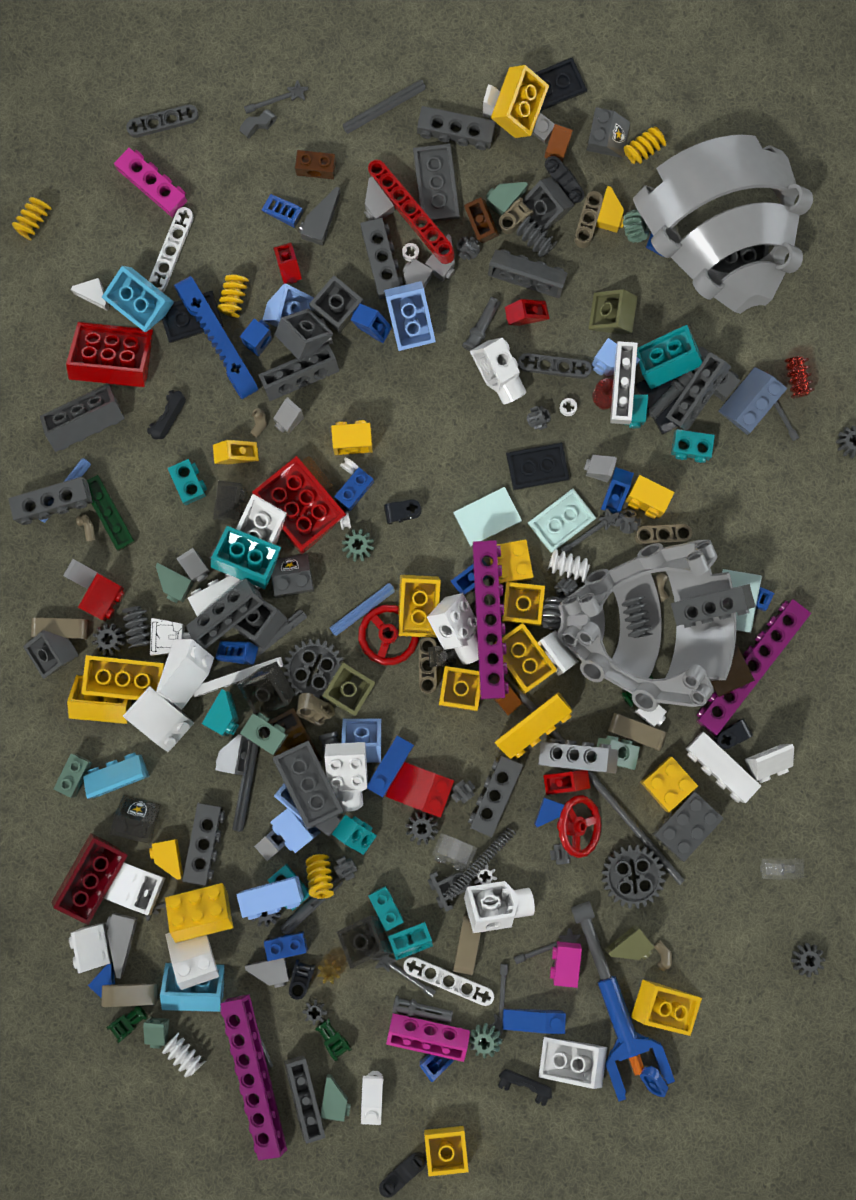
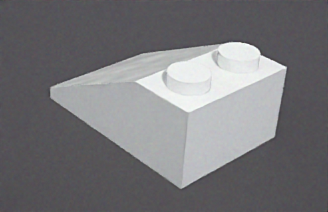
M252 494L236 529L276 545L287 513Z
M556 630L538 642L539 646L556 667L558 676L579 662L577 660L578 657L561 642Z
M174 639L156 693L177 709L182 710L209 675L214 657L193 639Z
M150 686L123 715L126 720L167 752L175 746L194 724L182 710L177 709Z
M782 744L746 758L745 762L751 776L756 781L759 780L760 783L770 780V776L775 773L779 776L789 772L788 768L793 767L794 746L793 744Z
M170 933L165 934L177 984L181 990L219 977L207 935L175 943Z
M544 1037L539 1077L592 1089L602 1088L607 1047Z

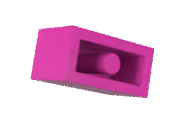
M557 941L556 947H553L552 959H555L554 967L551 966L550 979H553L555 986L578 988L582 952L581 944Z

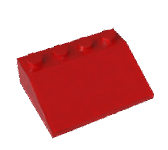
M78 322L66 362L69 380L145 387L153 330L149 329L147 332H144L140 328Z
M297 456L252 491V494L287 513L281 531L301 555L316 544L346 516L345 512Z

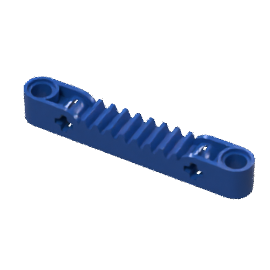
M189 276L176 283L174 288L188 312L196 317V321H200V327L204 329V334H208V341H211L212 347H216L215 351L216 354H219V359L224 360L223 366L226 367L227 377L239 397L244 399L258 391L259 389L193 278ZM196 302L197 304H200V307L197 308L193 305V303ZM233 367L239 369L238 374L236 372H233Z

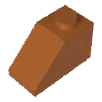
M555 124L544 158L547 159L550 156H555L563 163L573 130Z
M496 674L489 682L497 684L499 676ZM508 685L509 693L505 694V698L494 700L509 716L522 702Z

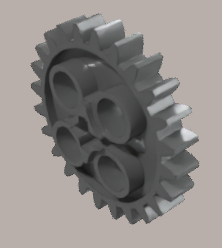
M309 639L308 645L301 641L302 647L299 648L295 645L296 652L289 651L292 657H285L289 664L283 665L284 668L288 669L283 675L289 676L285 683L292 684L288 688L289 690L296 689L295 696L299 693H311L320 699V696L323 695L340 667V662L344 658H337L340 651L333 652L334 645L328 648L327 641L323 645H320V639H317L316 644H313L312 639ZM313 653L314 660L311 663H306L304 661L305 654ZM319 654H322V658L317 666L319 673L313 675L310 686H307V682L312 674L309 668H314ZM330 660L332 668L324 670L322 668L323 661ZM300 670H304L307 673V677L303 681H299L296 677ZM317 678L324 679L325 684L322 688L315 687L314 682Z
M628 844L627 850L620 846L621 852L618 853L613 850L615 857L607 856L611 862L604 863L607 870L601 871L602 874L607 875V877L602 878V882L608 883L604 886V889H610L607 895L609 897L615 895L613 901L617 902L620 899L622 907L625 903L628 904L629 909H631L632 904H635L637 909H639L640 903H643L646 907L647 900L652 903L654 902L653 895L659 897L657 889H664L659 885L666 882L665 879L661 878L662 875L666 874L665 871L659 870L664 865L663 863H656L660 858L658 856L652 858L654 854L652 850L646 853V846L642 850H639L638 844H636L634 849ZM630 859H633L634 872L638 875V877H635L636 894L633 891V881L631 878H628V876L632 875ZM641 860L647 862V867L644 870L637 869V863ZM620 863H626L628 866L627 870L623 873L617 871ZM643 880H647L650 883L649 887L645 890L639 887L640 882ZM622 883L630 884V889L627 892L620 891Z

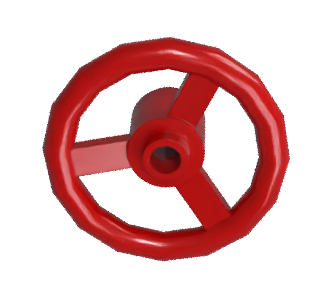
M381 605L372 609L363 617L358 629V641L363 653L371 661L381 665H396L406 661L415 652L419 637L411 636L408 648L401 655L385 658L389 645L395 643L398 637L401 636H398V629L394 625L384 624L377 615L384 612H394L399 615V606ZM370 621L379 629V638L382 641L378 655L369 648L366 641V629ZM388 631L392 632L391 638H387L385 633Z
M584 795L573 796L568 800L557 822L562 846L569 855L576 858L588 856L595 849L600 838L601 817L598 807L591 798ZM577 803H583L590 809L592 816L587 818L576 816L572 807ZM593 825V834L589 844L580 850V836L584 835L588 826ZM568 836H572V845L569 842Z

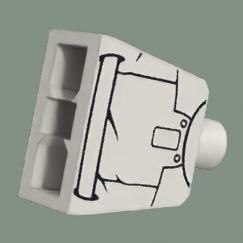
M151 618V656L168 655L174 639H191L189 632H185L184 624Z

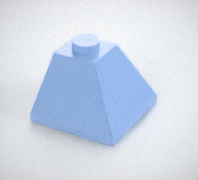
M283 284L267 302L262 321L278 327L282 317L308 308L310 309L309 303L314 297L288 284Z

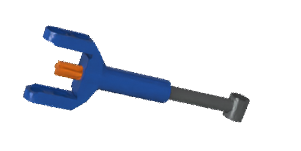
M587 901L571 907L576 924L580 923L601 979L597 983L617 1036V1040L608 1055L605 1065L618 1101L626 1099V1091L615 1061L629 1058L634 1075H640L644 1068L640 1054L649 1051L650 1048L653 1050L661 1075L666 1080L667 1085L675 1082L661 1043L635 1031L616 976H611L594 928L592 918H595L590 902Z

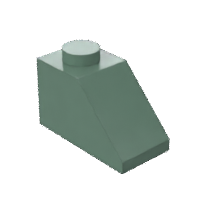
M526 182L499 184L495 189L491 188L487 193L486 203L491 209L502 216L516 200L523 196L527 191L528 184Z
M157 563V573L163 592L168 595L167 599L176 604L178 600L184 602L194 582Z
M154 1017L147 1019L143 1025L144 1043L150 1045V1048L156 1049L165 1046L168 1040L170 1019Z
M327 1074L320 1118L344 1122L345 1116H349L351 1104L347 1103L348 1097L333 1076Z

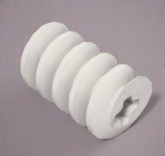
M555 549L552 553L548 569L552 567L553 574L559 570L560 576L567 572V578L574 574V580L581 576L582 583H584L590 564H588L587 558L580 562V556L573 560V554L570 553L566 558L565 551L558 555V549Z
M178 1032L164 1046L165 1048L162 1053L170 1052L168 1060L175 1058L173 1065L181 1064L179 1071L181 1072L186 1069L187 1071L184 1075L186 1078L192 1076L206 1061L199 1063L201 1056L193 1057L196 1050L188 1051L190 1044L188 1043L183 1046L182 1044L185 1039L177 1040Z

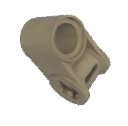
M519 198L500 217L499 225L501 231L505 234H512L518 229L524 219L534 214V211L530 210L523 203L522 198ZM506 220L513 222L512 226L508 228L504 227L503 223Z
M311 693L299 695L297 715L300 718L313 723L315 726H322L326 719H330L335 715L333 706L328 702L315 697Z

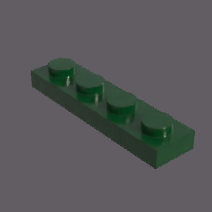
M99 475L87 480L93 501L91 504L116 550L120 551L135 543Z

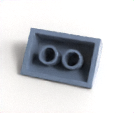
M754 367L718 412L748 435L786 391L787 387L770 374Z

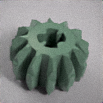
M635 209L627 212L623 217L625 236L633 243L646 240L649 237L650 229L638 210Z
M353 529L352 537L347 533L345 534L349 541L342 540V544L347 545L342 548V551H349L346 555L347 558L354 555V562L357 561V556H360V560L364 561L363 554L370 557L371 554L367 550H374V547L369 545L374 543V540L368 539L370 536L368 532L362 536L363 530L360 529L359 534L356 535V531ZM356 541L363 543L360 550H357L356 547L353 548Z
M484 1023L483 1028L478 1024L476 1030H471L469 1043L472 1045L470 1050L476 1049V1056L483 1053L482 1056L485 1059L487 1054L493 1057L495 1052L500 1051L499 1045L502 1044V1039L498 1037L501 1033L500 1031L494 1032L495 1026H491V1029H489L488 1024Z

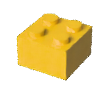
M365 420L355 421V424L337 422L335 425H331L335 455L373 453L370 423H366Z
M639 475L625 502L628 503V507L637 511L641 509L645 511L646 516L655 519L656 517L660 518L665 513L675 492Z
M527 540L497 544L501 547V557H497L498 565L502 566V576L499 577V584L505 585L506 582L516 583L532 580L533 572ZM489 557L490 566H491V565L493 564V561H492V559Z
M506 582L503 601L504 615H502L501 622L540 626L545 586Z
M445 666L439 706L478 711L480 699L479 671Z
M672 756L665 759L640 782L666 812H670L698 787Z
M464 1126L424 1130L428 1176L469 1172Z

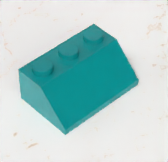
M688 325L637 348V358L640 359L639 365L642 375L651 389L700 367L703 363L700 351Z
M226 526L211 557V568L240 580L248 579L253 585L265 589L275 568L281 547Z
M221 689L202 722L204 726L222 736L228 737L230 734L234 735L239 727V724H237L239 719L232 693Z

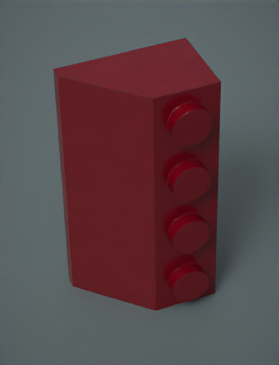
M90 833L51 902L53 908L89 925L128 855L108 841Z

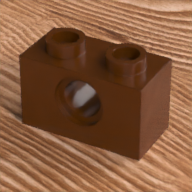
M297 150L295 164L297 176L334 180L335 154Z
M480 197L464 205L478 241L484 243L500 236L487 203L483 198Z

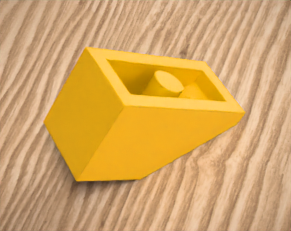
M610 186L606 188L595 227L617 233L619 227L623 228L624 216L622 215L624 209Z
M225 440L213 445L215 464L259 461L257 442Z
M178 839L152 843V848L149 849L151 860L154 859L156 865L177 880L182 879L183 871Z

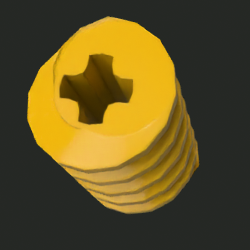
M654 126L649 128L647 132H643L641 136L636 137L635 141H631L629 145H625L623 149L632 164H635V161L642 164L641 157L647 160L649 158L647 153L654 155L653 148L660 151L659 144L663 147L667 144L662 132Z
M34 197L29 198L31 204H25L26 210L20 211L22 216L16 217L19 223H12L13 228L30 241L31 238L28 234H36L32 228H40L36 222H44L41 215L48 216L45 209L52 210L45 202Z
M226 275V283L223 284L225 290L221 291L223 297L219 298L221 304L217 306V309L227 316L239 318L240 315L235 312L242 311V308L237 305L244 303L239 297L246 295L241 289L248 288L243 282H249V279L239 275Z
M313 855L305 861L308 874L307 880L309 881L308 888H310L309 895L313 898L324 899L334 895V891L330 890L333 888V884L329 883L332 881V877L328 876L331 874V869L328 868L331 864L329 861H326L329 859L328 855Z

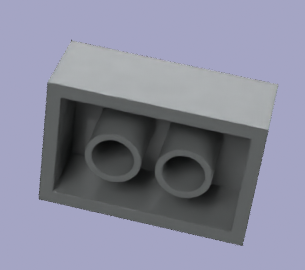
M692 791L652 834L680 861L685 862L724 818L695 791Z

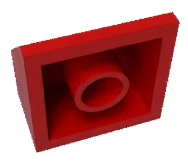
M97 573L78 608L106 622L107 619L110 620L115 612L113 607L116 602H120L124 597V588Z

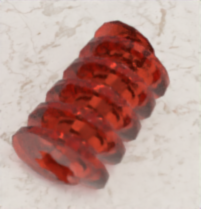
M797 356L784 360L785 363H789L785 366L786 370H790L787 373V377L792 378L788 383L789 385H794L790 388V392L795 393L791 398L804 397L815 390V388L808 386L813 383V380H807L812 373L805 371L810 368V365H804L809 358Z
M605 378L600 380L593 392V402L600 409L606 410L612 406L613 379Z

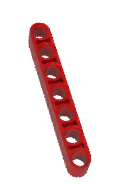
M381 160L371 161L368 165L369 174L393 203L395 209L442 264L451 263L454 260L455 254L449 240ZM398 197H403L401 200H396ZM410 210H415L413 213H407ZM426 223L424 227H418L420 224ZM432 237H438L434 241L430 240ZM444 250L449 251L447 254H441Z

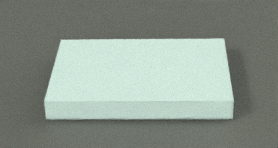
M505 487L453 512L470 547L474 541H483L522 522Z
M571 489L529 521L528 525L549 552L552 553L593 522L596 517L577 492Z
M723 569L722 573L729 572L733 588L750 584L756 606L762 576ZM756 607L749 609L750 613L738 616L736 612L737 631L751 633Z

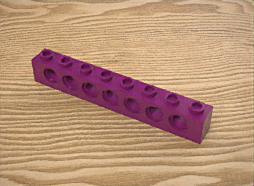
M496 540L474 541L472 548L481 700L503 699L509 691L508 682H504V674H507V662L503 663V655H506V643H502V635H505V623H501V616L504 615V604H500V596H503V585L499 584V577L502 576V566L498 565L497 557H501V547L497 545ZM490 557L493 564L491 566H484L482 559ZM486 576L492 577L494 584L486 586L483 583V578ZM488 595L495 599V603L491 606L486 605L484 602V598ZM487 615H493L496 618L494 625H488L485 622ZM490 634L495 635L497 638V643L494 645H490L486 641V637ZM490 654H495L498 657V662L494 665L487 661V656ZM495 673L499 676L497 684L489 682L488 676Z
M794 599L788 602L785 600L778 609L781 612L777 617H771L767 622L769 626L765 632L761 631L755 638L757 643L753 647L749 646L743 654L747 664L749 661H753L756 665V669L750 671L755 681L732 691V700L730 702L724 699V695L718 697L716 691H714L708 699L710 701L706 708L703 706L696 714L698 717L696 722L711 734L718 735L811 615L807 609ZM784 616L790 618L791 624L789 626L783 623ZM772 631L778 632V641H774L771 638ZM761 646L767 648L766 656L760 654L759 648ZM715 706L721 710L719 717H715L712 714V709Z
M250 994L228 998L220 1003V1012L224 1018L225 1033L229 1038L230 1053L233 1056L235 1073L240 1083L239 1090L244 1100V1111L249 1120V1131L254 1141V1152L257 1154L258 1161L278 1158L287 1151V1146ZM245 1054L249 1057L250 1061L246 1059Z

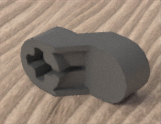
M266 109L259 117H248L241 125L239 131L247 138H251L258 129L268 130L275 123L277 116L269 109Z

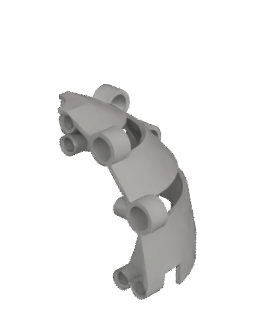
M753 135L718 137L696 144L674 155L656 168L663 182L656 188L645 185L633 197L638 212L653 234L651 239L653 247L666 258L671 257L693 279V286L704 298L710 300L714 297L739 314L753 306H766L773 299L785 273L795 272L802 264L803 253L794 245L799 216L805 214L811 208L813 203L812 192L796 184L789 159L782 150L771 145L762 148L756 136ZM771 188L779 200L780 204L759 202L726 210L694 228L683 239L675 227L679 221L702 205L739 190ZM799 195V199L794 205L795 199ZM756 245H774L772 251L760 261L748 263L730 273L712 269L722 259L739 250ZM789 253V258L786 261V263H784L785 257Z
M696 540L665 548L660 543L650 544L639 551L638 557L611 570L599 569L590 573L584 581L585 585L559 604L561 624L557 634L561 642L582 661L580 670L588 680L601 682L605 678L631 693L634 704L639 709L647 712L654 711L660 703L688 707L706 704L714 691L710 681L726 680L732 664L736 642V612L731 613L730 618L722 620L719 619V616L713 617V622L702 624L701 621H696L695 626L684 628V625L676 626V643L669 671L665 679H650L649 677L654 669L661 642L660 602L651 573L667 572L675 602L733 588L729 572L715 574L711 572L710 567L718 557L711 540ZM614 592L620 614V635L616 651L611 659L603 644L605 631L603 604L608 596ZM645 596L640 601L647 603L642 610H648L649 612L644 615L645 618H650V621L645 623V625L652 626L647 633H653V635L640 638L628 637V634L633 630L626 628L631 622H625V618L630 615L623 614V611L628 609V607H623L622 603L632 598ZM730 598V599H729V605H730L731 607H733V606H734V602H733V600ZM711 603V608L713 611L716 610V607L714 603ZM694 607V613L698 615V610Z

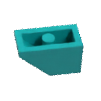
M634 395L632 421L629 428H641V425L645 424L648 395Z

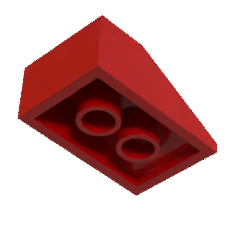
M404 762L386 797L441 818L454 780Z

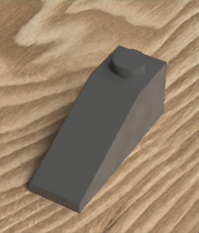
M335 187L306 216L305 222H301L299 233L303 240L324 245L341 194L339 187Z

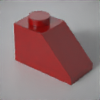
M292 243L273 247L283 283L293 284L301 280L302 277Z
M520 299L505 307L508 325L521 326L550 319L546 301Z
M587 770L543 775L546 795L591 788Z

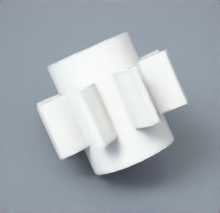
M485 865V868L479 870L480 873H477L478 879L474 883L489 884L492 880H497V877L492 876L495 869L489 870L488 865ZM484 871H487V874L490 876V879L487 878L486 881L479 877L480 874H484Z

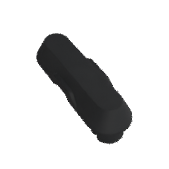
M555 156L548 157L545 160L546 170L573 203L581 202L585 194L574 175L559 158Z
M170 390L168 392L169 395H166L168 403L165 406L163 415L158 418L156 424L151 423L149 425L150 428H147V433L151 434L153 439L158 440L166 437L186 401L181 391L174 392V390Z
M508 1069L499 1074L500 1081L498 1087L502 1089L505 1086V1091L510 1090L511 1084L528 1087L532 1092L537 1093L535 1099L537 1104L541 1102V1105L545 1106L548 1099H552V1089L545 1084Z
M415 1152L397 1166L380 1183V1194L386 1198L394 1196L424 1169L427 1163L425 1155Z

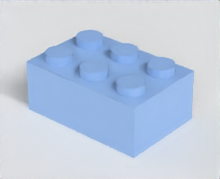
M422 281L384 290L398 351L436 342Z
M298 876L243 890L236 894L242 918L248 917V920L258 918L262 915V912L266 911L268 915L277 913L284 906H287V909L298 907L304 899Z

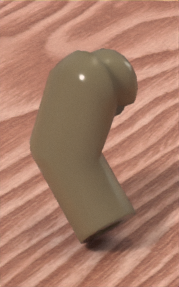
M256 408L252 412L256 425L250 433L258 438L267 426L265 412Z
M87 515L77 516V525L84 526L86 541L96 540L94 526Z
M665 573L657 574L654 577L660 602L669 598L664 590L665 582L668 580Z
M659 940L654 945L661 955L658 968L661 971H665L672 966V953Z

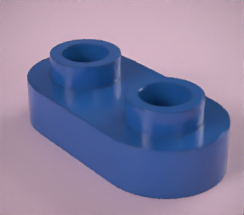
M652 1066L644 1067L640 1078L647 1089L656 1096L665 1097L668 1086L659 1074V1070Z

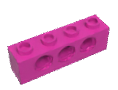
M128 148L114 163L116 169L173 218L177 210L186 204V193L179 186L174 187L168 176L159 174L157 172L158 168L153 163L144 161V156L139 151H133L131 148ZM142 167L140 172H134L135 168ZM156 179L154 184H148L149 180ZM164 191H170L168 196H162Z
M393 1013L386 1045L464 1062L470 1030Z

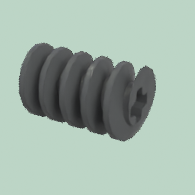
M529 215L518 227L516 235L518 237L523 235L522 241H528L527 246H533L532 251L534 252L539 251L538 256L541 258L547 255L556 246L558 241L551 243L553 236L546 238L548 231L546 230L541 233L540 231L543 226L540 225L536 228L537 220L530 222L532 216Z
M645 596L632 598L622 603L623 607H628V609L623 611V614L630 615L625 618V622H631L626 628L633 630L628 634V637L640 638L653 635V633H647L652 626L645 625V623L650 621V618H645L644 615L649 612L648 610H642L647 603L640 601Z
M141 606L122 609L123 613H127L123 620L129 621L124 627L130 629L125 634L126 636H131L126 641L129 644H133L128 648L142 647L150 644L151 640H146V637L151 635V633L145 632V629L150 626L143 624L148 618L142 617V614L146 613L147 610L141 609Z

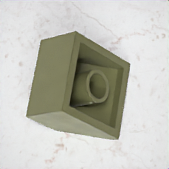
M624 289L594 293L589 330L614 334L632 333L638 296Z
M342 662L322 696L348 714L356 716L375 682Z
M634 925L604 950L611 957L640 960L642 958L645 960L653 953L651 950L655 947L640 928Z

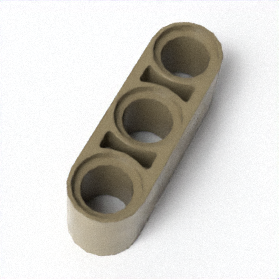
M597 191L588 193L574 237V242L579 248L588 247L592 240L603 202L602 195ZM596 200L598 204L591 205L589 201ZM590 217L593 222L587 223L584 221V218ZM579 235H586L588 239L582 241Z
M686 524L642 526L636 531L634 538L639 545L654 543L662 545L682 544L692 537L693 532L690 526ZM678 530H684L687 537L685 539L680 538ZM645 531L649 536L648 540H642L639 533ZM659 531H665L668 538L665 540L661 539Z
M32 618L31 638L45 630L66 639H87L88 620Z
M426 637L419 643V687L424 694H432L437 686L436 642L432 638ZM431 642L433 649L430 652H425L422 649L423 643ZM425 661L433 663L431 671H425L422 668V664ZM426 680L433 682L434 686L430 691H426L422 687L423 682Z
M616 713L613 714L608 728L610 733L636 741V743L646 747L649 746L657 751H661L667 734L662 730Z
M463 915L453 972L473 975L481 932L473 933L468 915Z
M146 983L102 985V1007L157 1004V983L146 985Z

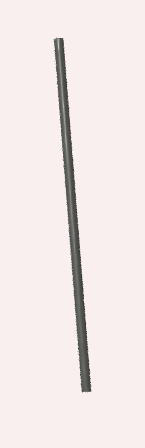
M493 657L488 662L494 665L498 661ZM508 673L504 674V680L508 682V685L532 713L536 710V705L524 694ZM556 729L550 733L554 739L560 740V744H565V739ZM588 771L589 781L648 850L654 852V857L658 856L660 858L658 861L663 863V867L678 885L682 884L685 881L684 878L592 771Z

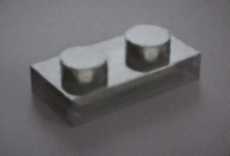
M442 646L428 647L430 667L456 666L457 654L454 649L444 650Z

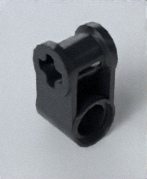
M410 499L385 504L384 511L387 524L390 525L396 521L401 523L418 518L421 514L419 502ZM410 505H414L415 508H418L415 509V513H411V511L408 510L410 509Z
M742 718L737 723L731 724L728 728L719 732L718 735H715L714 742L722 749H729L751 738L753 734L744 718ZM723 737L728 738L725 744L721 743Z
M296 959L289 987L291 998L300 1000L306 995L316 964L308 965ZM295 985L303 987L302 995L294 994L293 987Z

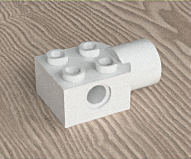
M497 338L482 343L470 350V353L486 385L497 392L502 404H508L525 395L527 391L519 377L518 363L509 351V344L503 338Z
M463 593L445 597L427 616V619L444 650L454 649L462 664L473 663L478 660L476 617Z
M365 742L326 744V777L343 811L351 812L360 809L363 806L362 791L367 789L368 783Z
M505 881L466 888L464 900L473 933L510 928L514 918L534 915V898L530 888L513 890Z

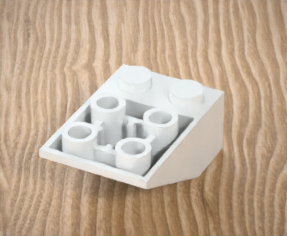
M123 863L104 898L142 914L151 915L165 877Z
M106 922L82 927L71 933L69 944L71 949H74L73 965L78 970V973L113 962Z

